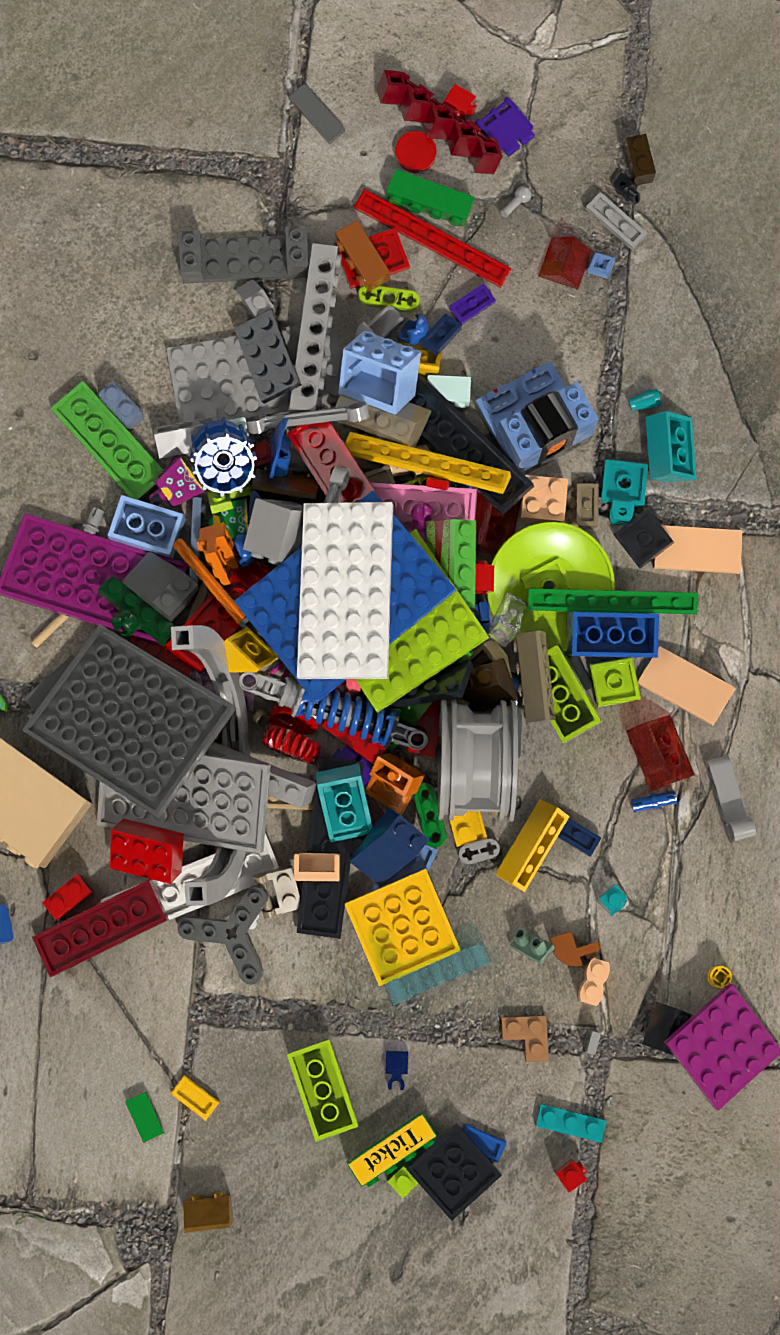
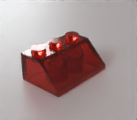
M477 491L475 514L476 551L495 555L502 544L515 533L521 499L505 514L501 515Z
M671 715L647 721L626 731L651 792L695 776Z

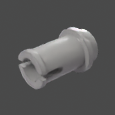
M92 507L86 524L82 526L84 528L83 531L94 535L99 533L98 527L105 512Z

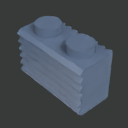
M114 381L99 392L100 400L121 421V424L127 430L131 431L144 419L143 412Z

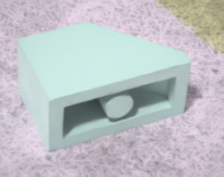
M428 375V382L457 410L469 408L471 377Z

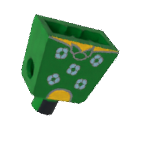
M247 499L233 501V509L214 513L213 518H201V528L224 522L233 542L235 538L233 539L234 536L239 534L247 535L249 527Z

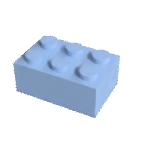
M121 495L108 537L110 540L173 559L176 550L173 544L180 538L186 519L182 513Z

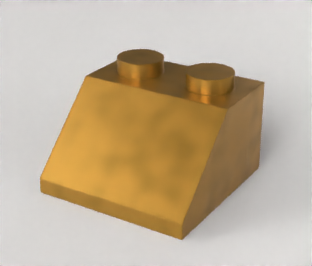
M225 1191L211 1193L212 1197L204 1198L202 1194L189 1195V1199L184 1201V1233L230 1228L233 1223L231 1195H225Z

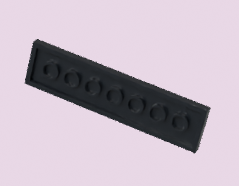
M418 373L415 396L409 403L431 410L421 436L441 455L510 471L511 478L503 494L474 487L501 515L505 514L534 488L533 482Z
M320 757L318 772L359 763L361 774L363 775L364 762ZM317 784L307 853L340 854V881H303L296 933L341 939L351 865L348 859L352 856L354 838L330 842Z

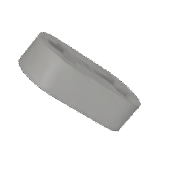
M485 839L466 844L459 850V859L464 864H474L489 860L499 854L500 846L494 839ZM486 843L496 847L492 855H489L488 852L481 853L480 849L487 847ZM466 848H469L470 851H478V854L472 856L471 861H468L467 857L463 858L462 856Z

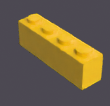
M539 799L495 875L507 884L525 892L570 816L558 807Z

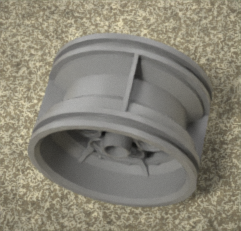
M451 699L450 704H446V700H441L438 743V820H443L444 816H448V820H453L454 816H464L468 811L492 812L494 817H497L498 822H503L504 817H507L508 822H513L518 773V717L516 701H510L509 705H506L505 700H500L499 705L492 712L472 711L466 704H456V699Z

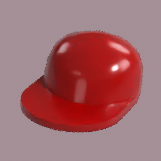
M276 704L271 710V725L280 726L299 734H311L318 728V724L315 722L316 719L313 716L310 720L304 719L305 713L303 716L293 717L291 716V708L285 705L281 707Z

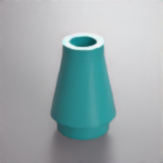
M650 388L633 398H629L632 411L653 409L662 405L657 388Z

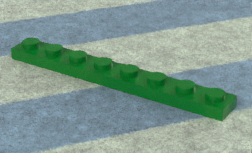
M527 588L526 610L697 615L698 593Z

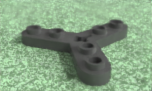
M253 886L245 893L228 920L193 916L185 917L178 924V933L186 940L225 944L243 982L250 985L256 984L263 976V968L246 932L266 905L268 892L262 886ZM236 924H239L235 932L238 936L229 937L230 932L227 929L231 930Z

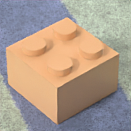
M525 475L533 482L534 488L522 497L519 523H564L568 479Z

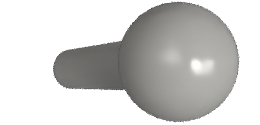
M526 186L517 188L515 197L501 210V215L507 217L520 203L528 202L531 199V190Z

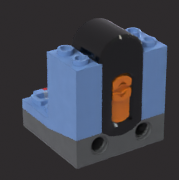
M552 361L523 374L522 377L506 385L504 384L486 393L485 396L475 401V409L487 431L491 433L499 450L524 475L590 442L599 421L579 382L577 381L565 387Z

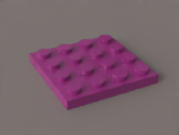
M730 983L664 1041L665 1045L702 1094L717 1111L780 1055V1047L734 985Z

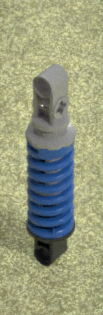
M261 670L258 672L240 673L239 685L243 690L268 700L277 701L278 706L283 707L285 705L291 708V716L293 717L303 716L305 712V720H310L312 715L316 716L315 722L317 724H321L323 719L328 720V728H332L334 723L339 724L338 731L343 732L345 727L350 728L349 734L351 736H354L357 729L361 728L360 738L362 740L367 738L370 731L373 733L372 743H379L385 749L389 747L391 742L415 750L423 749L427 745L426 730L422 726L400 719L401 710L398 708H384L377 713L369 700H366L363 704L360 696H355L351 700V695L348 692H344L340 696L339 689L337 688L316 704L302 685L293 680L292 677L288 676L287 679H284L276 674ZM246 675H253L256 681L248 684L243 678ZM420 733L423 735L421 741L415 742L411 739L412 735Z

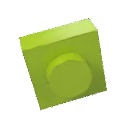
M404 1165L387 1180L402 1199L419 1184L406 1170L407 1168Z

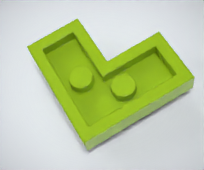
M249 482L242 488V492L238 490L232 493H225L223 497L220 493L207 489L212 514L233 509L231 499L251 495Z

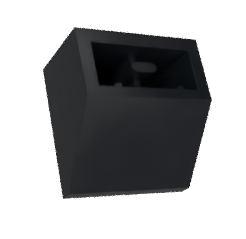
M656 1002L642 1044L674 1056L664 1041L693 1015Z

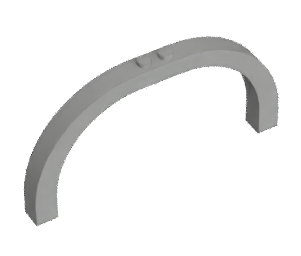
M207 626L171 627L172 650H188L194 653L205 666L216 695L237 708L222 728L223 746L250 756L249 726L244 691L239 685V672L229 673L224 640L217 632ZM218 847L213 861L206 872L197 879L185 882L186 906L210 905L222 900L232 889L238 878L246 851Z

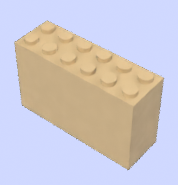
M0 738V842H6L5 848L15 855L20 856L22 854L25 856L23 861L33 868H46L92 803Z

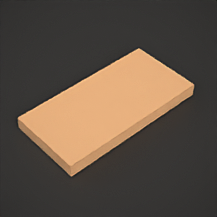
M661 525L674 541V544L654 558V569L741 573L742 530Z
M660 646L658 648V658L651 659L638 680V685L712 726L736 690L734 686Z

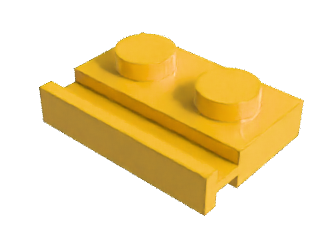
M468 811L464 816H454L453 820H449L456 847L488 839L480 811Z

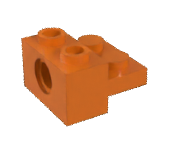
M222 522L199 529L197 545L199 550L205 554L207 566L212 568L215 578H219L222 586L231 584V570L239 568V559L235 544L225 523Z
M392 753L379 755L369 774L372 777L365 793L396 813L403 814L412 795L417 793L425 774Z

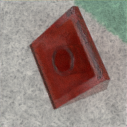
M574 236L552 237L538 277L578 290L592 250Z

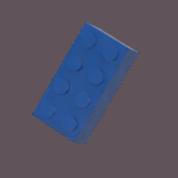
M567 612L566 655L658 658L659 614Z

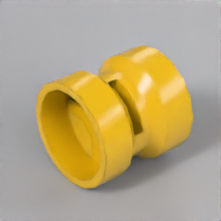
M724 966L711 967L707 972V981L714 988H724L732 981L731 971Z

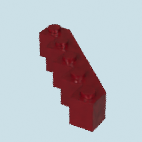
M383 71L377 86L381 104L400 105L404 121L423 123L427 138L447 140L452 156L470 157L475 173L494 175L503 157L499 142L492 136L490 138L486 137L480 132L481 128L469 119L464 121L456 115L458 111L446 102L441 104L433 98L434 94L421 84L419 86L415 85L409 80L410 76L405 72Z

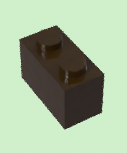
M647 134L627 137L623 145V151L630 179L635 186L652 183L656 170Z

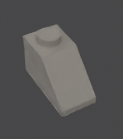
M254 279L235 289V292L252 318L270 309L275 313L273 304Z

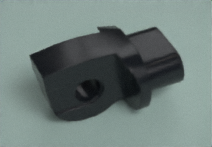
M621 173L614 181L615 191L619 195H623L626 201L638 204L641 198L635 184L630 178Z

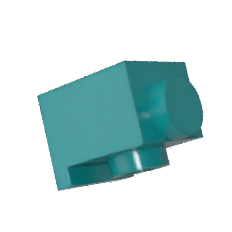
M616 884L612 885L597 899L599 904L611 916L620 911L628 902L627 896Z

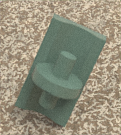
M521 927L514 933V940L510 944L513 950L540 965L544 963L547 955L555 949L553 944Z

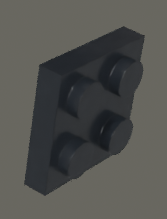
M648 508L613 534L639 569L674 544V541Z

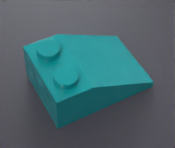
M359 763L315 772L330 842L368 835L373 826Z

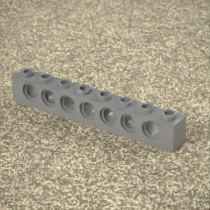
M312 243L295 364L302 385L291 392L290 413L321 409L322 398L318 396L319 389H324L325 377H321L322 369L327 367L328 356H324L325 348L329 349L330 336L327 335L328 328H332L333 315H330L331 307L335 308L336 295H333V288L338 287L339 274H336V267L341 266L342 254H338V246ZM322 266L330 268L327 272H322L319 269ZM319 286H325L327 291L320 293L316 289ZM317 306L325 309L322 313L314 312V308ZM313 327H320L322 329L318 334H314L310 330ZM316 347L319 351L316 354H310L308 349ZM311 367L316 372L313 375H308L305 373V370ZM305 388H310L313 390V393L305 396L302 394V391Z

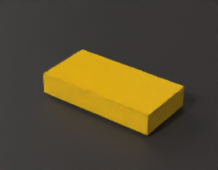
M183 1075L170 1093L205 1121L220 1103L186 1075Z

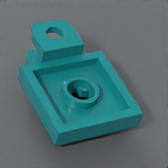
M605 459L600 503L611 504L609 519L612 525L625 526L633 516L634 507H644L648 464ZM622 479H627L626 481L630 483V486L622 488L618 482H622Z

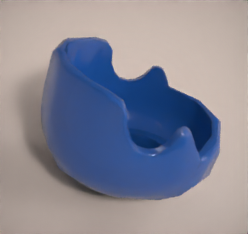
M415 314L417 320H408L398 335L399 340L413 346L420 343V340L428 332V319L421 314Z
M246 534L234 536L239 567L242 569L252 565L257 558L252 557L251 552L243 549Z

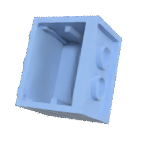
M363 331L343 349L338 394L360 402H366L368 405L396 415L415 396L421 351L415 350L411 346L401 345L391 339L379 337L372 332Z

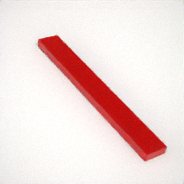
M366 189L363 190L354 205L355 210L390 229L396 228L397 232L499 288L502 287L511 272V268Z

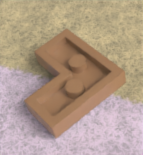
M546 1016L501 1017L502 1040L525 1039L526 1062L549 1061Z

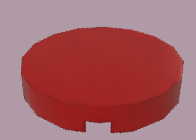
M409 131L402 135L395 147V156L398 164L404 170L412 173L428 170L434 164L437 155L434 140L427 138L426 133L421 131Z

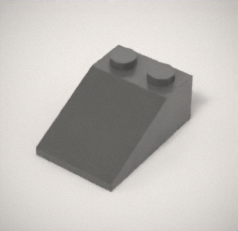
M150 551L122 581L125 586L171 623L199 592L198 584Z

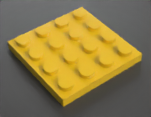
M426 868L345 903L347 912L379 986L461 951Z

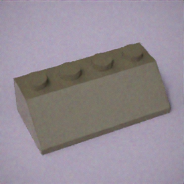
M340 395L335 408L346 407L349 404L360 401ZM408 402L395 415L367 404L370 415L367 419L357 422H350L347 419L339 420L338 422L387 441L415 448L431 410Z
M537 630L516 634L517 640H514L515 653H519V662H516L517 674L521 675L522 683L519 684L520 697L524 698V705L521 706L522 718L526 719V723L555 720L546 632Z

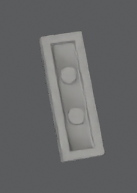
M601 192L586 206L585 210L631 250L647 235L645 230Z

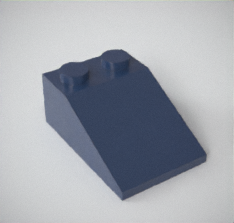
M388 808L348 861L381 886L412 861L429 841V838L400 814Z

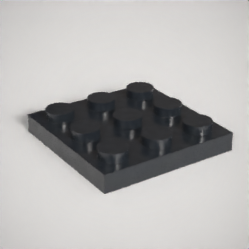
M457 1123L406 1169L451 1221L502 1176V1173Z

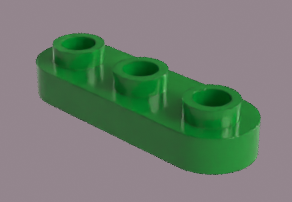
M421 783L417 793L414 794L422 832L429 838L426 844L430 847L438 848L446 843L447 832L444 820H438L437 791L432 784ZM424 790L429 791L430 795L428 798L423 797ZM430 811H433L435 814L433 819L428 818ZM436 832L440 835L438 841L433 839V834Z

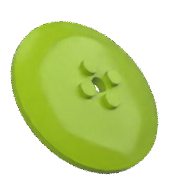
M559 522L533 524L514 533L496 552L491 562V565H495L494 592L487 594V602L496 624L511 640H517L516 634L541 630L546 632L547 650L560 645L563 651H566L567 612L569 611L526 610L527 588H543L546 581H552L553 589L615 590L612 565L601 545L582 529Z

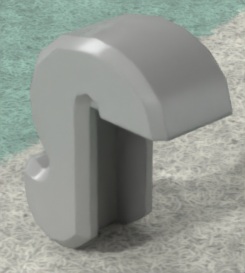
M386 306L368 324L363 321L356 330V337L363 331L386 339L392 331H396L402 325L404 318L393 306Z

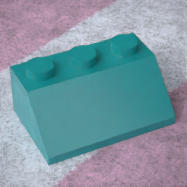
M668 411L647 416L646 432L650 480L660 482L697 480L692 417Z

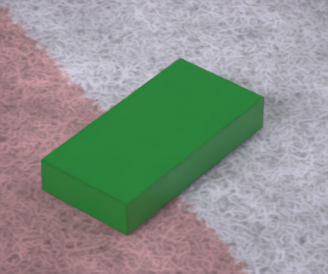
M147 1092L125 1101L143 1143L165 1133Z

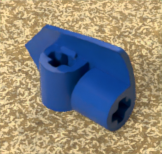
M288 418L281 420L272 435L268 481H272L273 476H285L288 473L291 459L290 441L284 436Z

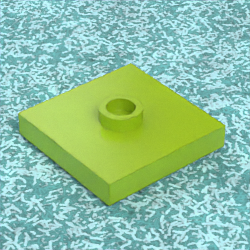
M633 657L589 665L597 708L641 700Z

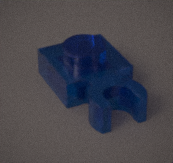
M386 1051L385 1074H392L388 1081L389 1090H392V1083L394 1081L400 1082V1090H404L405 1083L401 1078V1074H408V1051Z

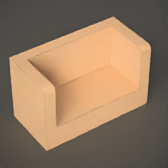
M295 853L294 881H340V854Z

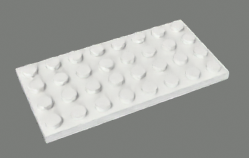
M392 502L304 503L297 660L298 679H388L393 530Z

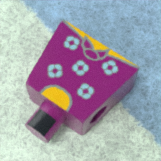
M176 457L153 480L158 490L151 494L149 498L156 506L167 500L170 506L174 507L201 494L204 490L181 457Z

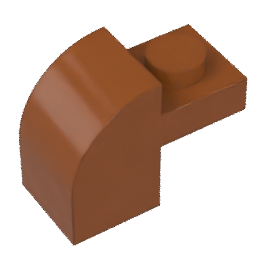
M571 931L548 938L549 942L555 947L553 950L555 957L567 966H582L581 956L584 957V960L597 956L596 951L601 950L598 941L577 948Z

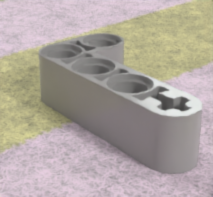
M724 755L706 760L707 772L729 842L732 843L756 836L754 822L750 816L747 817L729 756Z

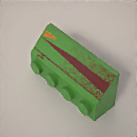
M450 519L427 521V547L470 610L474 609L476 520Z

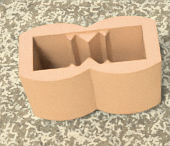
M596 958L589 959L584 969L585 980L581 983L578 990L579 1001L594 1006L599 1004L603 996V983L607 980L610 971L609 962Z

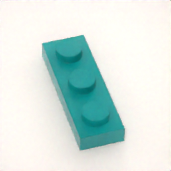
M540 1104L535 1126L602 1143L606 1120Z

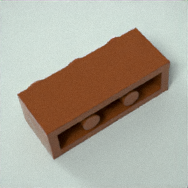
M358 220L335 232V246H338L339 252H344L347 257L345 258L346 264L350 270H355L357 273L356 279L362 288L365 286L369 292L390 280L388 268Z

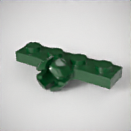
M111 576L98 588L97 593L117 608L118 612L112 618V625L116 631H119L122 627L125 628L120 633L122 636H131L136 630L141 629L163 647L172 639L171 627L176 626L117 578Z

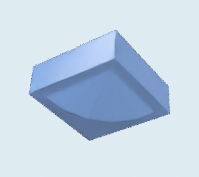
M595 252L588 267V273L608 279L615 264V258Z

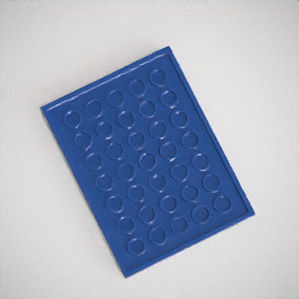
M372 490L357 503L383 501ZM394 514L389 645L456 592V588ZM301 547L234 602L317 704L346 679L297 678Z

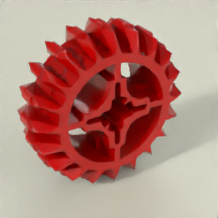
M268 725L267 730L263 734L262 743L264 746L297 761L315 764L316 759L320 755L321 746L319 743L292 730L276 725Z

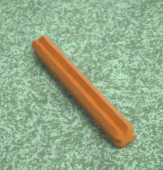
M181 538L175 541L173 547L236 623L239 624L246 617L245 614L185 541Z

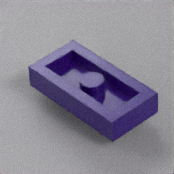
M483 283L450 305L449 310L456 320L463 325L496 303V299Z

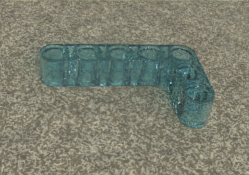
M480 942L383 984L391 1005L394 1006L417 994L487 965L492 961L484 942Z

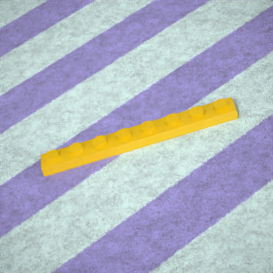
M353 432L349 433L345 441L346 446L355 457L501 494L504 493L511 478L510 471Z

